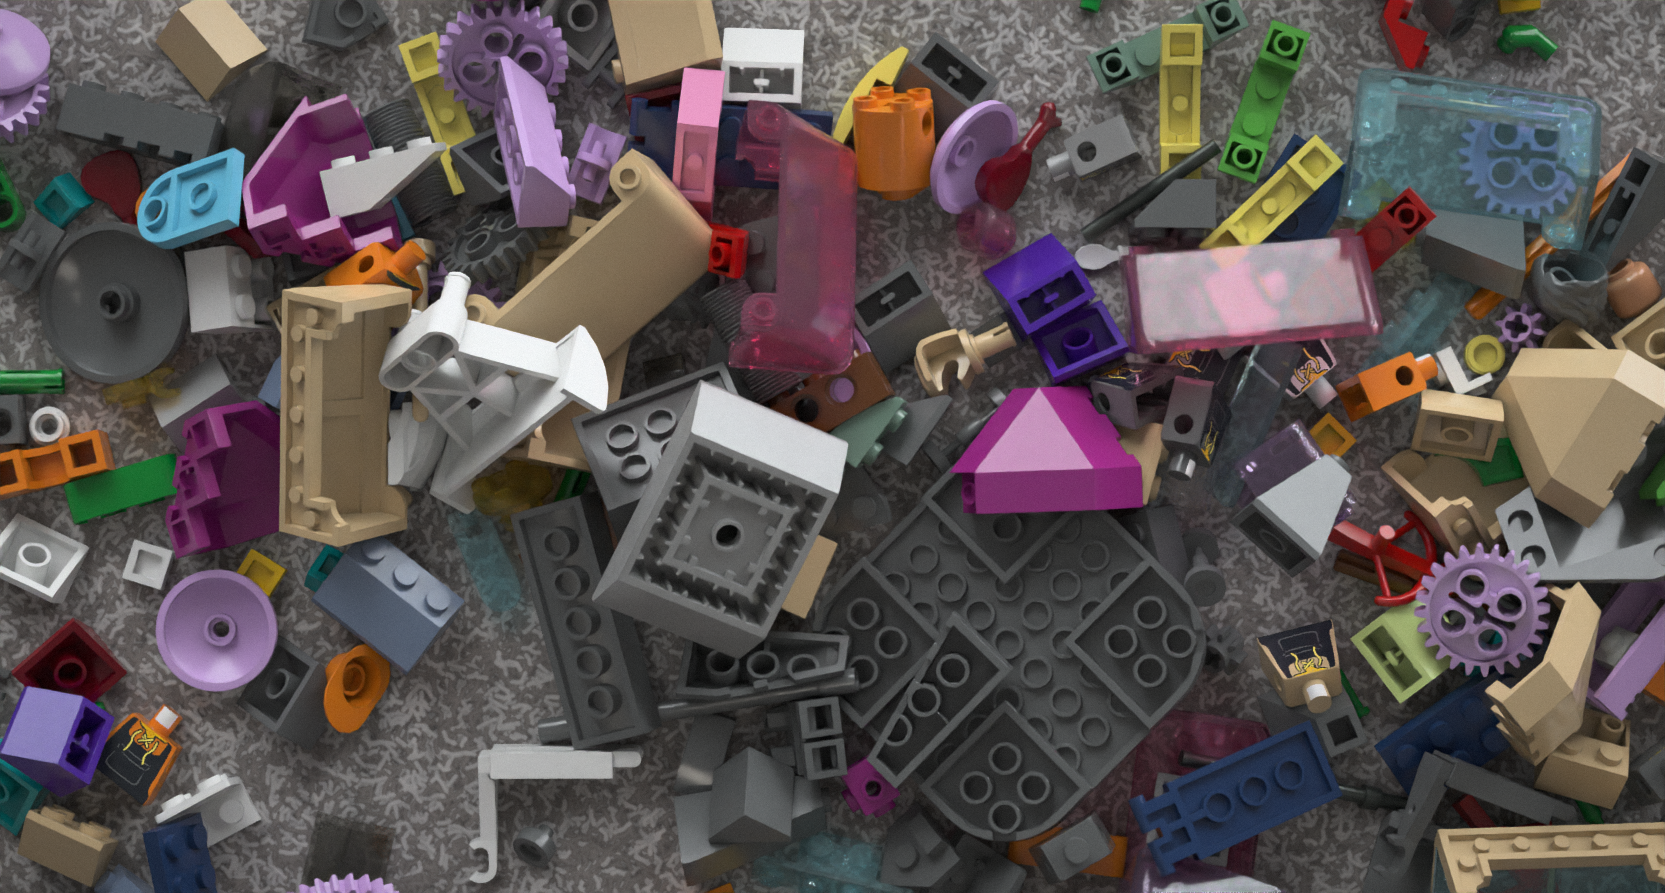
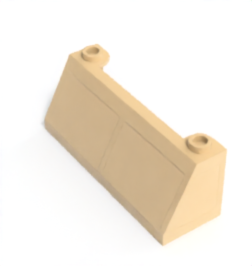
M607 0L618 49V59L611 60L615 83H623L625 95L682 82L685 67L721 71L723 53L711 0Z
M386 284L299 287L282 290L279 531L340 547L407 529L408 509L405 496L397 487L388 485L390 389L383 386L379 381V372L387 344L391 340L392 327L398 328L406 325L411 317L412 290Z

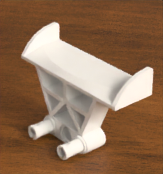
M450 272L448 276H445L440 299L429 306L424 312L412 309L408 323L399 327L397 334L388 342L379 372V381L383 386L393 391L406 392L410 390L448 432L429 494L465 514H470L474 511L476 504V475L572 400L596 414H601L607 407L608 382L606 369L599 350L585 327L579 325L559 342L553 343L467 320L468 312L464 305L468 290L471 287V280L461 272ZM512 370L519 372V374L513 378L505 373V371ZM473 397L482 401L474 410H471L466 404Z

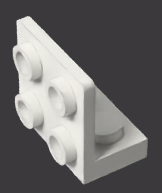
M226 773L221 776L219 774L197 785L200 792L194 796H191L190 793L180 794L161 804L163 812L154 817L157 824H163L188 813L201 812L203 825L208 835V848L261 820L240 777L228 778Z

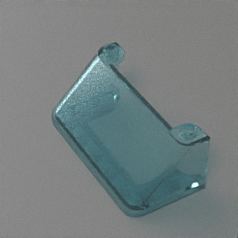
M1382 68L1366 69L1360 73L1357 83L1338 216L1351 217L1357 220L1373 217L1378 213L1381 201L1392 202L1410 186L1429 208L1541 224L1542 237L1551 246L1558 249L1581 251L1599 179L1601 107L1595 101L1582 96Z

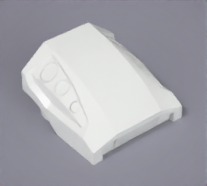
M412 402L403 403L402 409L391 410L389 414L388 425L391 440L388 443V485L410 487L411 492L422 491L438 463L448 432L430 412L426 421H415L412 416Z

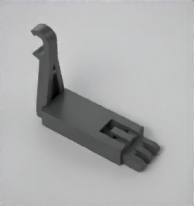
M1434 750L1433 754L1425 751L1413 782L1398 833L1386 835L1389 843L1398 846V852L1393 864L1389 868H1384L1379 864L1372 868L1375 873L1387 880H1397L1406 873L1415 849L1447 790L1444 784L1546 825L1549 824L1552 816L1565 821H1572L1576 817V809L1551 795L1438 750Z

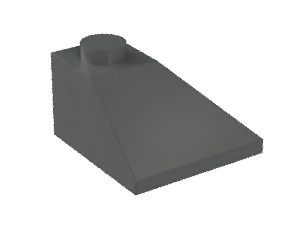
M946 394L907 403L903 409L908 413L907 417L895 433H892L890 430L886 432L879 442L884 446L880 454L905 471L951 406L953 398Z
M278 635L276 648L270 662L256 678L248 683L236 704L274 733L311 751L328 723L323 703L327 686L325 667L290 641Z

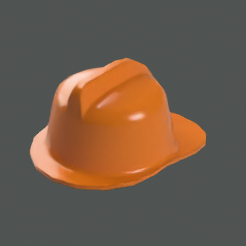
M367 644L358 645L349 652L338 654L330 660L325 668L327 686L324 693V710L330 725L334 729L343 733H351L358 730L388 687L391 675L390 662Z

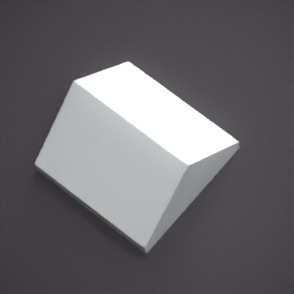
M17 513L0 535V578L51 603L62 604L90 547Z

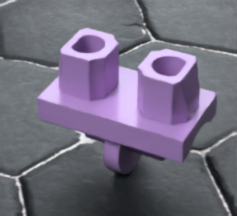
M589 123L568 179V184H574L577 197L602 205L610 185L609 176L611 169L621 157L627 141L626 136Z

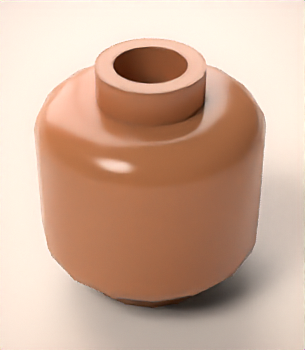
M1625 259L1608 272L1609 279L1606 290L1609 296L1607 301L1619 318H1638L1653 307L1662 295V287L1644 262H1633L1631 259Z

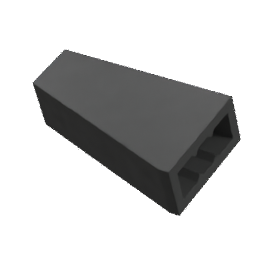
M804 775L795 776L791 842L709 844L712 791L673 797L681 860L687 887L700 884L827 829L825 813L832 812L829 787L820 788L819 779L807 781L804 779Z

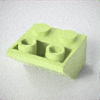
M1418 600L1407 605L1391 607L1350 638L1400 704L1448 669L1452 658L1447 654L1445 657L1437 660L1435 657L1439 648L1438 644L1425 647V640L1431 633L1418 632L1417 630L1418 624L1426 620V618L1414 616L1416 607L1426 605ZM1443 614L1445 621L1450 624V620Z

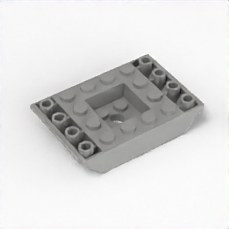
M700 379L591 598L592 601L740 659L766 638L839 495L848 449L847 441ZM725 525L737 527V535L732 541L721 543L716 540V534L721 527Z

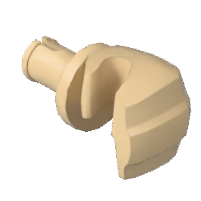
M1007 321L976 337L973 334L969 335L966 328L960 331L955 328L922 339L916 347L914 361L919 381L924 391L931 398L948 395L951 377L955 372H958V379L967 390L975 374L978 375L985 372L983 366L985 358L1012 346L1014 347L1017 343Z

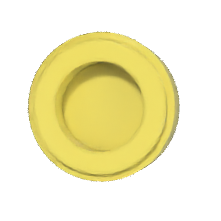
M1479 335L1473 338L1464 349V362L1468 369L1477 375L1483 376L1489 372L1493 374L1502 367L1505 361L1503 344L1499 343L1498 339L1491 335Z

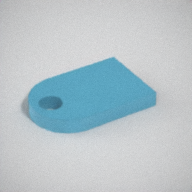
M232 148L161 175L148 188L140 203L137 224L141 235L159 248L173 249L239 226L245 155ZM161 210L160 215L155 219L157 213Z

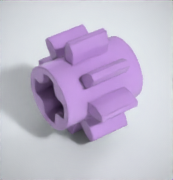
M1523 303L1520 312H1517L1512 307H1505L1508 315L1503 321L1495 322L1496 325L1502 327L1503 332L1498 342L1507 344L1513 341L1511 348L1514 353H1519L1523 345H1527L1528 348H1538L1536 342L1540 336L1545 337L1548 335V332L1542 330L1540 323L1544 321L1546 316L1542 313H1536L1531 316L1532 305ZM1516 325H1528L1527 333L1516 332Z

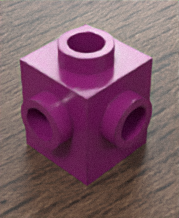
M868 753L847 767L848 775L839 776L846 787L840 793L853 813L860 809L864 816L873 813L875 818H878L896 806L893 799L901 794L897 788L887 781L866 760L870 754ZM874 780L877 784L876 791L872 794H867L865 790L866 784Z

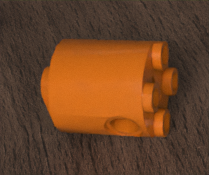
M877 86L870 89V95L853 98L852 113L858 186L867 190L877 191L882 195V199L890 201L910 199L930 186V170L936 151L931 90L928 88H913L907 90V93H894V87Z

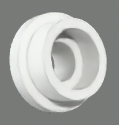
M44 407L37 410L31 417L29 431L35 442L42 446H48L58 443L60 438L68 437L70 421L62 410L55 407ZM52 419L57 423V430L53 434L48 435L44 432L43 426L47 420Z

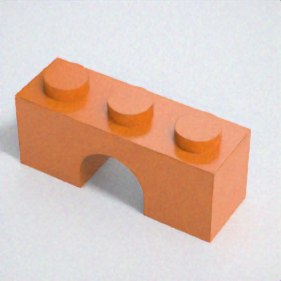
M97 429L60 438L58 443L29 450L16 449L0 453V501L65 485L116 469L108 433Z

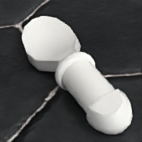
M1088 244L1076 251L1075 259L1081 268L1095 270L1103 268L1118 260L1119 265L1129 262H1153L1160 256V250L1153 244L1128 247L1118 245L1117 250L1114 251L1101 244Z

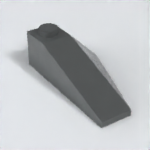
M769 630L766 638L740 659L685 639L676 698L718 701L845 675L850 642L849 636Z

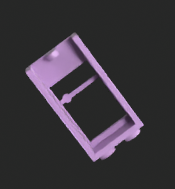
M1665 581L1623 583L1601 611L1594 652L1600 646L1601 640L1608 633L1612 632L1616 625L1634 633L1660 599L1665 600ZM1665 604L1613 671L1600 666L1593 659L1586 696L1587 703L1621 721L1628 714L1625 708L1629 703L1635 701V695L1642 692L1665 662Z

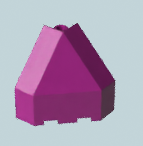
M347 94L312 105L308 97L305 96L243 180L242 194L248 230L264 254L279 257L282 252L301 255L302 262L333 267L335 262L342 264L373 242H379L394 252H397L404 246L398 215L392 199L380 209L340 218L339 215L330 216L319 172L332 169L331 161L344 157L355 156L356 162L370 159L369 151L374 150L358 107L354 108Z
M1086 386L1013 389L949 473H962L961 496L963 499V513L1084 511L1143 507L1142 466L1134 454H1126L1119 444L1120 434L1107 415L1099 414L1092 405L1091 401L1094 397Z
M254 400L205 409L185 420L182 436L187 439L185 454L177 457L172 486L178 489L175 505L168 506L165 518L176 559L225 549L279 532L280 416L259 401Z

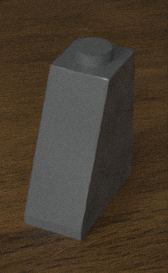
M1429 207L1437 217L1414 236V247H1421V264L1509 298L1520 299L1526 272L1523 214Z

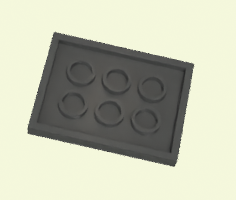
M724 361L608 404L601 414L590 411L571 418L574 430L607 509L618 544L700 379L738 395ZM733 525L721 527L716 534V540L721 543L732 541L737 535V527Z

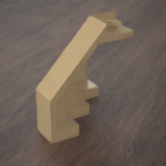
M1521 348L1507 376L1491 398L1502 400L1504 410L1503 425L1535 497L1589 529L1606 509L1614 496L1613 491L1623 475L1625 473L1628 474L1646 446L1645 442L1655 424H1659L1665 416V371L1630 350Z
M1580 582L1576 583L1571 589L1566 587L1564 590L1551 583L1543 586L1547 587V594L1561 611L1543 662L1512 689L1496 680L1485 690L1486 694L1495 704L1490 709L1500 721L1496 727L1517 754L1534 766L1538 765L1582 725L1601 610Z

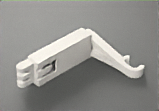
M494 744L491 750H482L478 756L480 837L471 840L469 845L474 850L477 848L487 850L489 854V870L484 873L475 871L469 879L476 883L488 882L495 876L498 869V779L613 778L615 767H637L643 757L642 747L637 744H599L574 750L573 744Z

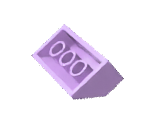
M508 56L500 57L493 120L518 228L567 226L569 209H575L576 191L574 184H568V158L561 157L562 133L560 129L554 128L556 122L555 105L553 102L548 103L545 87Z

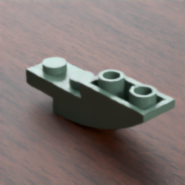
M895 397L877 403L829 433L830 435L848 443L845 462L847 461L855 468H861L864 463L871 466L884 448L879 442L886 432L890 430L892 433H895L907 417L908 413L903 409L908 402L903 398ZM844 468V470H843L842 478L844 477L845 473L847 472V470H846L845 468Z

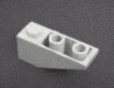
M429 136L406 142L408 150L394 153L393 147L389 146L369 151L370 159L356 162L355 156H349L331 161L332 169L319 172L330 216L339 215L340 218L382 208L447 150L445 142L432 143Z

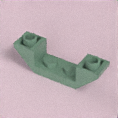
M1208 0L1195 6L1192 13L1168 23L1203 24V52L1214 48L1249 27L1237 0ZM1162 26L1127 43L1121 40L1086 56L1103 94L1134 85L1159 73Z

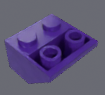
M1052 233L982 272L983 277L1022 342L1088 305L1097 295L1076 259Z
M27 686L22 690L1 742L0 758L57 796L63 797L90 785L115 717L84 696Z

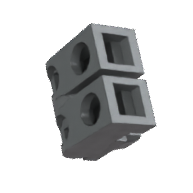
M816 696L781 702L782 705L762 711L764 728L767 733L785 731L787 745L768 748L767 754L769 757L793 768L797 775L804 774V779L807 781L848 775L843 738L833 735L842 733L838 696Z

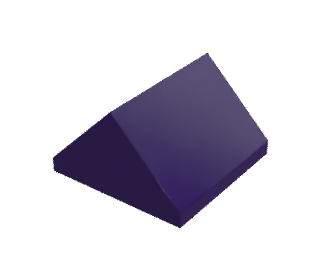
M1102 300L1077 310L1031 337L1052 387H1057L1122 359L1130 352L1128 344Z

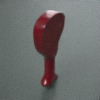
M1046 102L1040 106L1036 122L1020 143L1011 146L1003 156L991 158L980 167L975 179V190L985 205L1003 212L1015 204L1029 178L1032 153L1050 129L1062 126L1061 118L1056 116V105L1054 103Z
M121 150L109 151L96 156L84 166L81 172V183L86 193L94 199L109 204L115 215L122 222L138 225L135 209L136 202L140 194H142V178L136 160L130 153Z

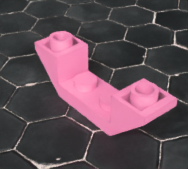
M685 67L677 120L672 183L704 220L712 222L715 193L714 175L725 71Z

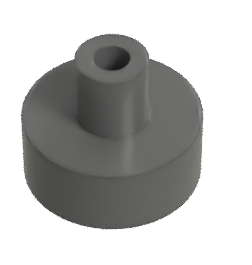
M541 824L538 829L534 827L523 828L513 842L514 851L529 865L545 867L556 853V845L551 839L554 835L553 830L545 824Z

